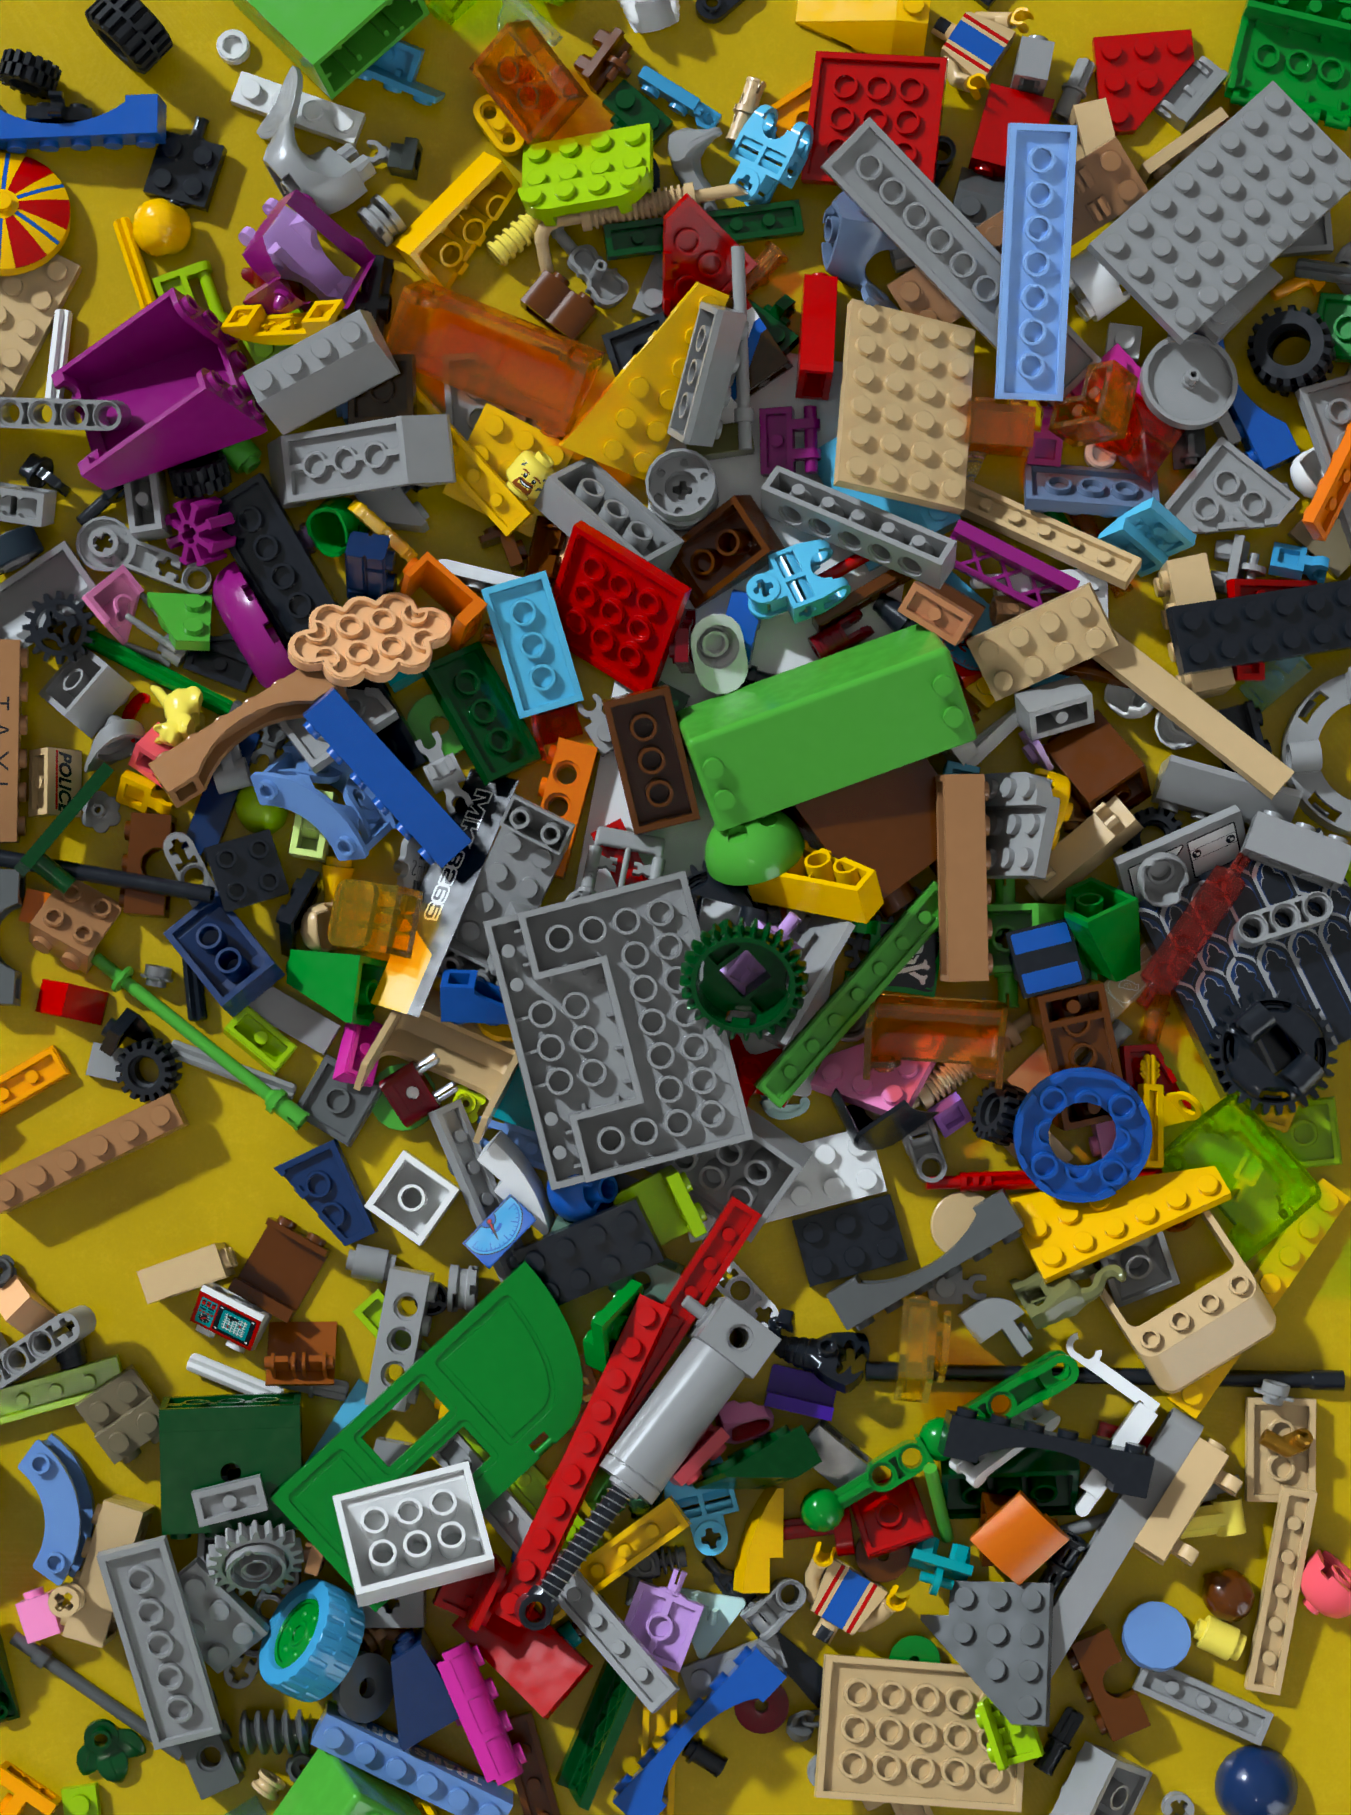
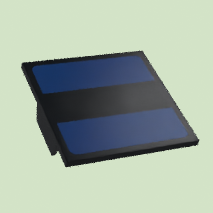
M1065 918L1005 933L1010 950L1008 958L1014 979L1019 982L1023 999L1087 983L1073 933Z

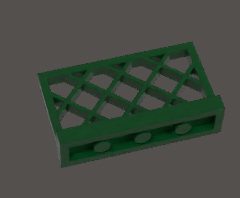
M606 1659L555 1779L558 1785L569 1789L580 1808L588 1811L636 1698V1694Z

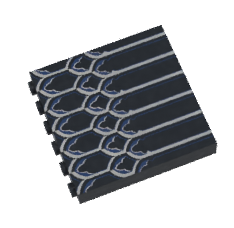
M1321 828L1316 829L1315 832L1324 835ZM1240 856L1230 861L1231 867L1219 872L1217 868H1214L1199 875L1200 881L1190 886L1186 885L1181 893V901L1175 905L1162 908L1152 906L1146 899L1139 902L1140 933L1220 1099L1226 1096L1225 1093L1230 1085L1228 1082L1221 1085L1217 1084V1081L1224 1075L1222 1071H1211L1213 1067L1219 1064V1060L1209 1059L1211 1053L1218 1051V1047L1209 1045V1041L1220 1039V1036L1212 1032V1029L1215 1026H1225L1219 1020V1016L1221 1014L1228 1015L1229 1017L1232 1016L1227 1009L1230 1004L1237 1006L1239 1009L1241 1008L1238 1002V998L1244 996L1250 1003L1251 992L1257 991L1262 999L1267 988H1270L1274 998H1276L1280 989H1284L1285 999L1287 1000L1293 993H1298V1004H1302L1309 999L1310 1003L1307 1010L1312 1012L1320 1008L1321 1011L1316 1019L1319 1022L1321 1020H1329V1023L1323 1030L1324 1032H1334L1335 1035L1327 1040L1328 1044L1338 1046L1351 1040V888L1346 878H1344L1343 884L1336 891ZM1315 891L1326 893L1333 901L1334 908L1332 914L1317 927L1254 948L1240 947L1233 939L1232 931L1234 925L1247 913ZM1308 902L1307 909L1312 916L1321 917V906L1316 902ZM1278 912L1275 914V921L1280 927L1286 928L1290 926V919L1285 913ZM1251 923L1243 924L1242 929L1247 937H1258L1256 926ZM1277 1025L1250 1047L1251 1051L1273 1074L1281 1072L1301 1053V1050ZM1232 1034L1227 1037V1040L1230 1041V1058L1226 1060L1227 1064L1231 1063L1234 1059L1235 1040Z

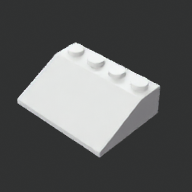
M468 1461L332 1496L358 1608L495 1571L494 1556Z

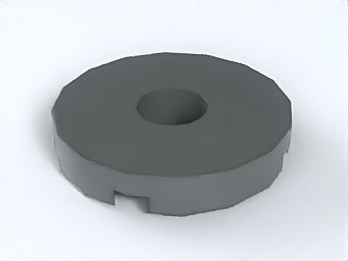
M358 1652L351 1669L342 1682L332 1691L333 1700L337 1701L339 1707L337 1710L341 1716L349 1721L369 1723L378 1719L388 1709L394 1692L392 1669L387 1659L377 1653ZM366 1678L367 1690L361 1696L359 1692V1687L361 1682Z

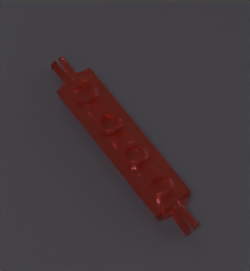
M1238 853L1228 869L1218 865L1213 869L1140 974L1141 980L1146 985V988L1135 1001L1140 1007L1142 1005L1144 1009L1148 1010L1157 994L1164 996L1172 994L1246 887V883L1240 875L1251 861L1247 856L1243 859V854Z

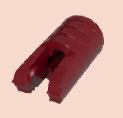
M860 609L854 610L808 638V642L818 659L849 649L875 633L872 627L868 625L861 627L848 636L844 630L861 620L863 614Z

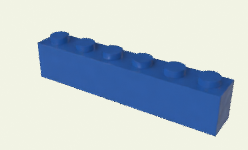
M334 687L302 714L307 720L303 724L305 729L315 740L320 736L324 738L330 745L326 752L339 766L345 761L353 770L349 777L362 791L368 787L375 794L376 797L372 802L385 816L389 812L399 821L395 827L408 841L412 837L416 839L422 846L418 853L430 866L436 862L443 868L472 842L468 835Z

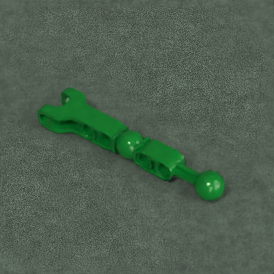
M1061 1350L1049 1351L1028 1363L1014 1375L964 1404L963 1407L977 1410L978 1415L981 1417L990 1418L991 1413H996L1012 1418L1074 1384L1079 1376L1077 1362ZM1058 1363H1063V1371L1059 1375L1053 1376L1052 1368ZM998 1395H1005L1009 1399L1008 1408L1001 1413L993 1411L991 1408L993 1398ZM936 1417L929 1420L923 1425L919 1435L917 1433L914 1435L915 1440L902 1441L875 1457L868 1463L865 1473L838 1489L832 1491L828 1488H817L810 1491L804 1496L800 1506L803 1522L808 1528L816 1532L833 1530L840 1524L844 1516V1509L875 1490L878 1492L892 1490L920 1473L928 1462L935 1463L933 1460L946 1461L951 1459L950 1457L943 1456L938 1451L945 1417ZM909 1448H915L921 1453L919 1462L912 1466L902 1462L903 1452ZM886 1466L891 1470V1476L887 1482L877 1483L872 1479V1473L876 1467Z

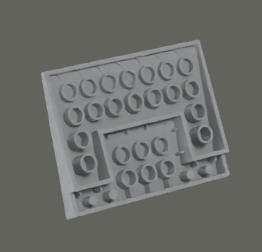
M685 871L482 922L551 1190L583 1182L588 1183L753 1139L726 1030L720 1036L717 1035L718 1026L714 1024L706 1030V1018L704 1017L696 1021L695 1012L697 1009L687 1010V1001L689 999L682 998L681 993L684 987L680 985L679 980L680 976L684 975L681 973L680 968L681 963L686 962L684 960L685 951H693L691 949V941L693 939L701 942V930ZM704 961L700 968V981L703 980Z

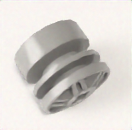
M686 448L671 449L659 455L648 468L645 485L650 508L653 514L670 529L679 532L689 531L716 510L719 498L715 473L709 461L698 452ZM682 490H688L685 500H679L678 495H681Z

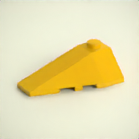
M798 0L795 24L830 40L834 38L851 46L852 50L859 53L924 56L931 0Z

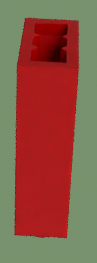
M822 272L804 275L795 398L828 401L834 370L838 277L829 276Z

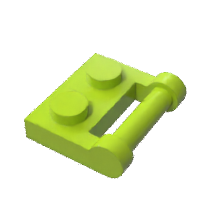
M208 260L152 278L158 297L174 287L185 296L187 294L190 295L194 300L195 297L189 280L198 278L209 310L222 323L229 315L228 312H224L211 276L213 270Z

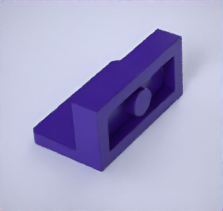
M773 1364L763 1404L764 1406L831 1421L837 1390L821 1382L814 1373Z

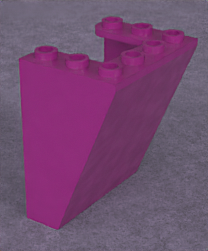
M172 287L51 375L54 387L58 390L63 387L72 392V399L118 400L127 404L131 410V422L123 430H85L91 453L77 463L80 474L83 478L104 491L259 436L268 431L264 420L265 412L257 403L243 375V372L247 370L248 360L240 350L238 344L240 339L223 333L220 328L223 323L218 320L211 310H204L190 295L187 294L185 296ZM78 406L75 411L80 414L83 422L85 412L81 406ZM110 407L106 416L109 423L113 425L117 421L118 414L115 408Z

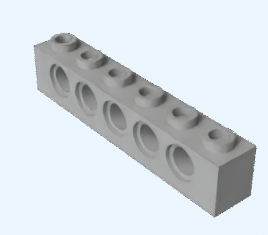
M776 465L761 487V512L764 515L936 589H941L955 567L956 540Z

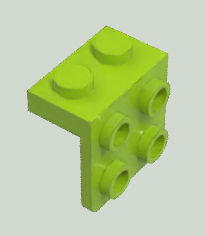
M672 1165L618 1191L616 1198L613 1200L614 1205L638 1196L661 1246L687 1232H690L694 1238L707 1233L703 1222L708 1220L701 1204L699 1202L693 1203L688 1193L693 1190V1187L685 1172L679 1174Z

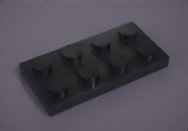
M638 1196L513 1250V1255L518 1265L520 1266L524 1261L527 1262L549 1290L558 1306L666 1259V1255Z

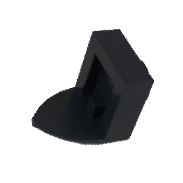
M126 1008L117 1020L112 1017L105 1025L101 1033L105 1036V1039L99 1050L111 1057L127 1037L136 1041L151 1037L154 1040L156 1037L150 1025L141 1015L130 1008Z

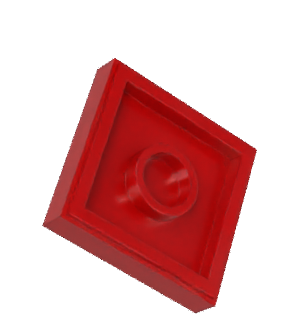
M913 1477L890 1491L878 1492L875 1490L850 1505L869 1560L934 1537ZM889 1478L878 1481L877 1483H885L889 1480Z

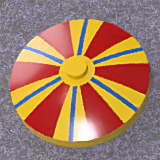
M0 153V276H13L24 274L43 266L60 251L70 231L71 209L64 185L48 167L24 155Z

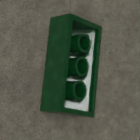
M1026 1447L991 1473L978 1488L970 1485L963 1473L958 1474L949 1467L951 1459L938 1461L937 1463L950 1519L979 1518L982 1492L1015 1496L1020 1490L1028 1498L1036 1500L1038 1509L1043 1514L1046 1513L1048 1516L1077 1515L1074 1506L1078 1501L1079 1459L1064 1453ZM978 1460L977 1463H973V1462H971V1463H972L973 1465H977L980 1461Z

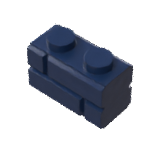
M357 531L350 533L345 550L348 600L356 596H365L377 600L386 593L395 592L397 574L391 573V571H394L396 551L390 550V539L388 536L379 534L369 536L368 533Z

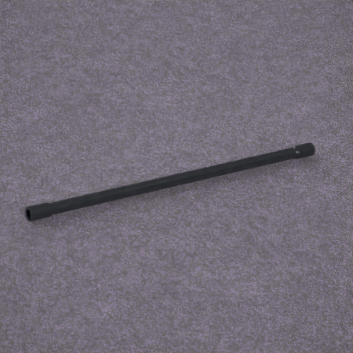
M866 1361L865 1381L1002 1382L1017 1373L1024 1366L907 1364L892 1361H869L868 1363ZM1054 1366L1052 1368V1375H1059L1064 1367ZM1078 1367L1079 1376L1074 1384L1110 1385L1088 1368ZM1110 1367L1133 1385H1156L1146 1368ZM1230 1370L1219 1385V1387H1262L1263 1379H1270L1291 1386L1290 1388L1344 1391L1345 1374L1343 1370Z

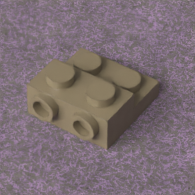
M132 1364L85 1398L75 1403V1408L95 1433L94 1438L114 1465L121 1460L125 1464L134 1460L141 1453L139 1447L149 1440L153 1444L160 1442L159 1408L161 1402Z

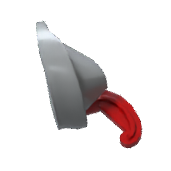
M139 693L134 696L126 705L122 717L118 715L109 716L104 727L93 740L84 767L85 773L97 770L103 762L111 765L132 755L135 744L145 735L143 725L136 721L135 718L142 704H148L151 701L149 694Z

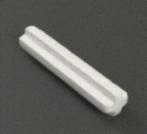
M56 309L54 314L45 398L64 399L65 388L56 389L51 375L68 362L73 314L66 309Z
M193 1353L187 1362L186 1369L243 1394L284 1393V1390L278 1386H265V1381L198 1353Z

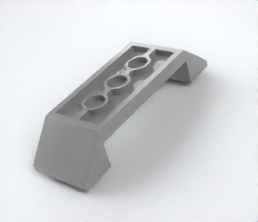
M449 414L396 416L283 435L267 444L271 486L284 509L303 507L309 501L403 486L418 485L429 487L456 482Z
M516 794L512 795L499 823L502 827L481 869L459 921L457 937L451 940L437 973L438 977L442 978L444 969L478 970L479 977L499 986L497 977L491 975L487 964L490 950L482 922L504 917L510 900L533 908L541 906L568 849L575 824Z

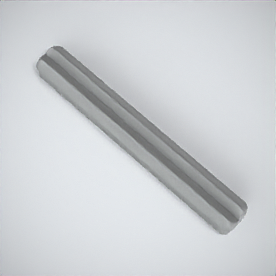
M178 1040L172 1041L171 1045L173 1047L169 1051L171 1053L177 1051L180 1055L174 1059L243 1084L199 1048ZM241 1064L271 1089H284L288 1092V1098L291 1100L294 1098L297 1089L296 1084Z

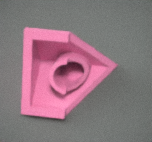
M122 564L83 595L82 600L111 634L124 645L128 642L132 623L125 619V615L129 613L135 616L139 598L144 589L124 564Z

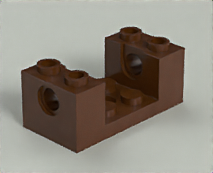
M1090 978L1086 979L1087 983L1027 998L1032 1025L1042 1031L1050 1075L1070 1068L1092 1067L1109 1071L1123 1079L1104 982ZM1087 1047L1091 1052V1059L1086 1065L1079 1066L1075 1063L1074 1054L1078 1048ZM1085 1102L1074 1103L1066 1107L1055 1116L1052 1123L1063 1131L1112 1121L1113 1119L1102 1107Z

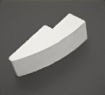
M500 1130L483 1148L477 1160L500 1180L494 1192L503 1200L511 1194L537 1219L532 1226L545 1236L549 1233L555 1220L547 1193L529 1160L518 1146Z

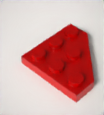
M1191 29L1093 37L1092 51L1095 63L1097 99L1106 98L1115 136L1135 134L1155 107L1192 66L1195 60Z
M688 193L663 216L662 310L668 317L670 312L696 282L727 295L733 290L731 247L740 245ZM745 251V275H747L757 265V262Z

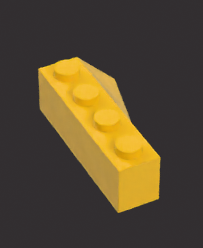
M483 152L392 245L407 264L440 296L447 300L453 291L451 289L452 284L458 275L462 276L469 266L466 262L475 248L482 246L487 238L485 233L493 220L497 221L519 188L520 183L503 161Z

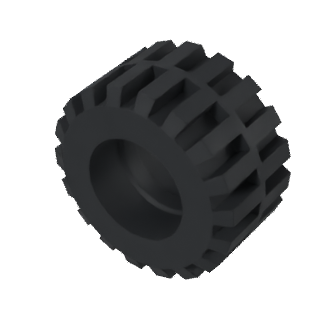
M96 0L85 11L87 21L96 35L122 62L136 72L146 74L173 47L172 40L165 27L140 0Z
M1288 305L1287 311H1282L1281 307L1274 308V315L1269 316L1266 313L1261 317L1263 321L1261 325L1255 323L1252 328L1254 336L1248 337L1247 343L1250 349H1247V355L1258 381L1262 385H1266L1268 391L1272 393L1279 391L1281 396L1288 397L1289 392H1293L1295 395L1299 388L1327 380L1325 374L1326 372L1332 373L1334 368L1332 360H1336L1335 344L1326 322L1322 321L1318 313L1314 312L1311 314L1310 309L1304 306L1298 311L1295 305ZM1300 337L1311 343L1307 356L1297 364L1284 366L1273 361L1276 347L1288 338Z

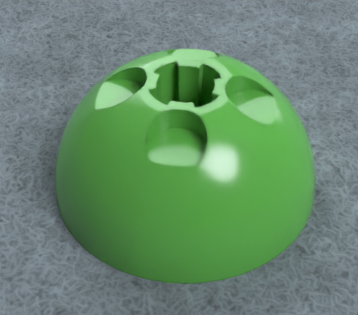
M781 810L720 832L717 831L714 824L705 845L706 868L713 879L723 884L733 886L759 884L774 879L792 868L801 858L805 842L796 823Z

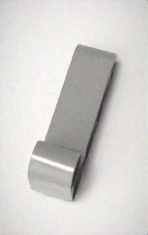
M76 1306L53 1317L11 1346L8 1345L0 1332V1390L22 1379L91 1334L96 1327L94 1312L87 1306ZM74 1323L75 1326L69 1331L66 1326ZM47 1336L51 1340V1345L47 1341ZM22 1353L25 1355L26 1362L22 1357Z

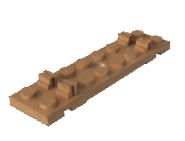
M1116 136L1093 150L1087 156L1076 161L1071 246L1127 211L1149 191ZM1004 209L975 227L1000 254H1002ZM917 267L908 270L887 284L891 294L904 312L948 323H953L963 316Z

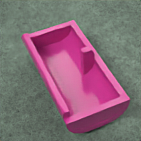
M465 1641L443 1651L442 1657L444 1661H440L436 1665L459 1716V1719L455 1720L457 1727L463 1726L486 1782L490 1783L496 1780L499 1786L521 1775L524 1772L521 1764L526 1763L527 1759L520 1743L512 1745L507 1732L512 1730L513 1726L506 1710L498 1712L493 1699L499 1697L492 1678L484 1680L479 1667L484 1665L485 1661L478 1645L471 1647L469 1642Z

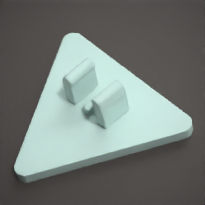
M681 1588L680 1592L688 1599L705 1605L692 1639V1644L698 1658L704 1659L745 1607L746 1600L741 1597Z

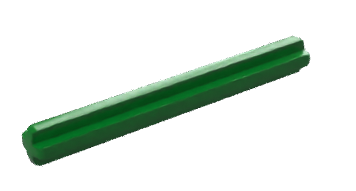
M96 631L90 632L89 636L96 641L95 644L86 643L84 646L171 691H174L176 688L197 686L203 693L202 707L220 716L229 713L233 704L232 700Z

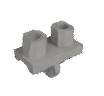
M1235 534L1234 540L1216 541L1214 558L1217 561L1229 562L1228 572L1212 570L1211 576L1215 592L1225 594L1226 597V580L1244 579V575H1246L1245 579L1266 576L1267 568L1258 565L1260 554L1250 553L1247 563L1250 543L1245 541V535Z

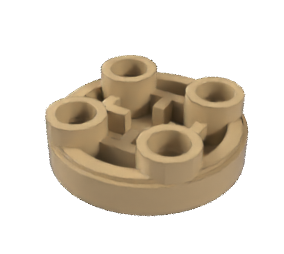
M955 1192L944 1197L937 1204L931 1216L930 1229L933 1240L939 1249L946 1253L960 1240L976 1216L973 1209L974 1205L986 1198L974 1192Z

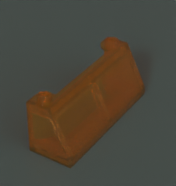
M425 279L403 287L386 340L391 354L416 355V372L534 419L536 424L541 427L540 432L551 438L564 437L572 431L605 352Z

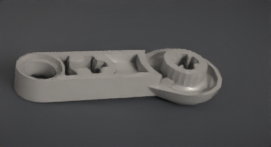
M107 516L92 518L83 524L77 533L75 544L77 554L82 562L93 570L103 572L115 571L124 564L131 572L188 594H207L212 588L213 578L211 573L205 566L198 567L196 562L186 565L188 567L182 573L181 583L176 582L179 577L174 573L167 572L165 576H161L162 572L158 565L159 563L165 564L167 560H171V566L174 569L182 572V565L184 564L179 561L180 556L137 540L129 533V529L125 524L116 518ZM105 536L111 537L108 539L112 544L111 549L104 548L103 552H99L98 549L100 548L95 544L96 540H103ZM196 571L204 573L207 577L205 586L200 589H193L188 584V577Z

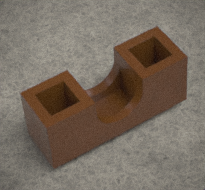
M131 812V821L126 820L124 828V838L129 841L128 854H123L122 871L148 875L146 866L149 858L157 852L164 851L163 842L169 834L176 832L177 818L168 814ZM175 839L172 841L173 847L169 849V852L175 851ZM120 888L119 907H123V913L129 916L169 918L170 896Z
M1102 1624L1077 1635L1066 1656L1073 1671L1079 1669L1085 1682L1080 1683L1079 1686L1087 1703L1093 1701L1099 1713L1093 1716L1100 1734H1108L1112 1742H1115L1151 1726L1138 1694L1133 1688L1121 1693H1111L1104 1688L1103 1677L1106 1670L1112 1665L1123 1661L1109 1628Z

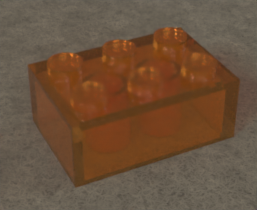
M530 20L507 22L469 67L528 145L550 141L589 97Z

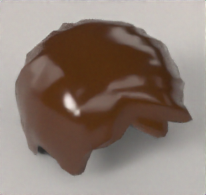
M1225 1568L1221 1572L1213 1570L1203 1575L1202 1598L1210 1613L1217 1619L1225 1622H1237L1250 1613L1255 1602V1593L1249 1579L1241 1572L1232 1568Z

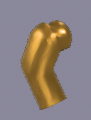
M1266 1428L1260 1437L1259 1444L1289 1458L1309 1449L1313 1436L1305 1428H1299L1284 1436H1280Z

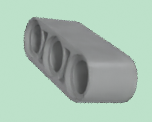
M1315 891L1247 913L1234 925L1232 931L1233 939L1240 947L1254 948L1317 927L1332 914L1334 908L1333 901L1326 893ZM1308 902H1316L1321 906V917H1315L1309 913L1307 909ZM1278 912L1285 913L1290 919V926L1286 928L1280 927L1275 921V914ZM1244 923H1251L1258 929L1257 938H1249L1244 934L1242 929Z

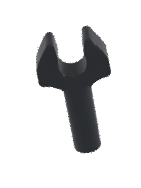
M124 484L106 491L101 489L102 494L76 517L77 521L83 526L92 518H96L112 503L122 501L125 498Z

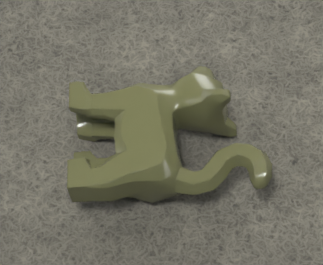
M1092 1263L1046 1285L1038 1271L1025 1280L1014 1278L1009 1282L1036 1329H1041L1065 1318L1076 1316L1088 1303L1102 1295L1105 1284L1109 1279L1116 1278L1123 1283L1126 1281L1127 1272L1116 1264L1099 1268ZM1095 1273L1093 1283L1089 1287L1081 1288L1075 1282L1076 1280L1088 1279L1089 1276Z

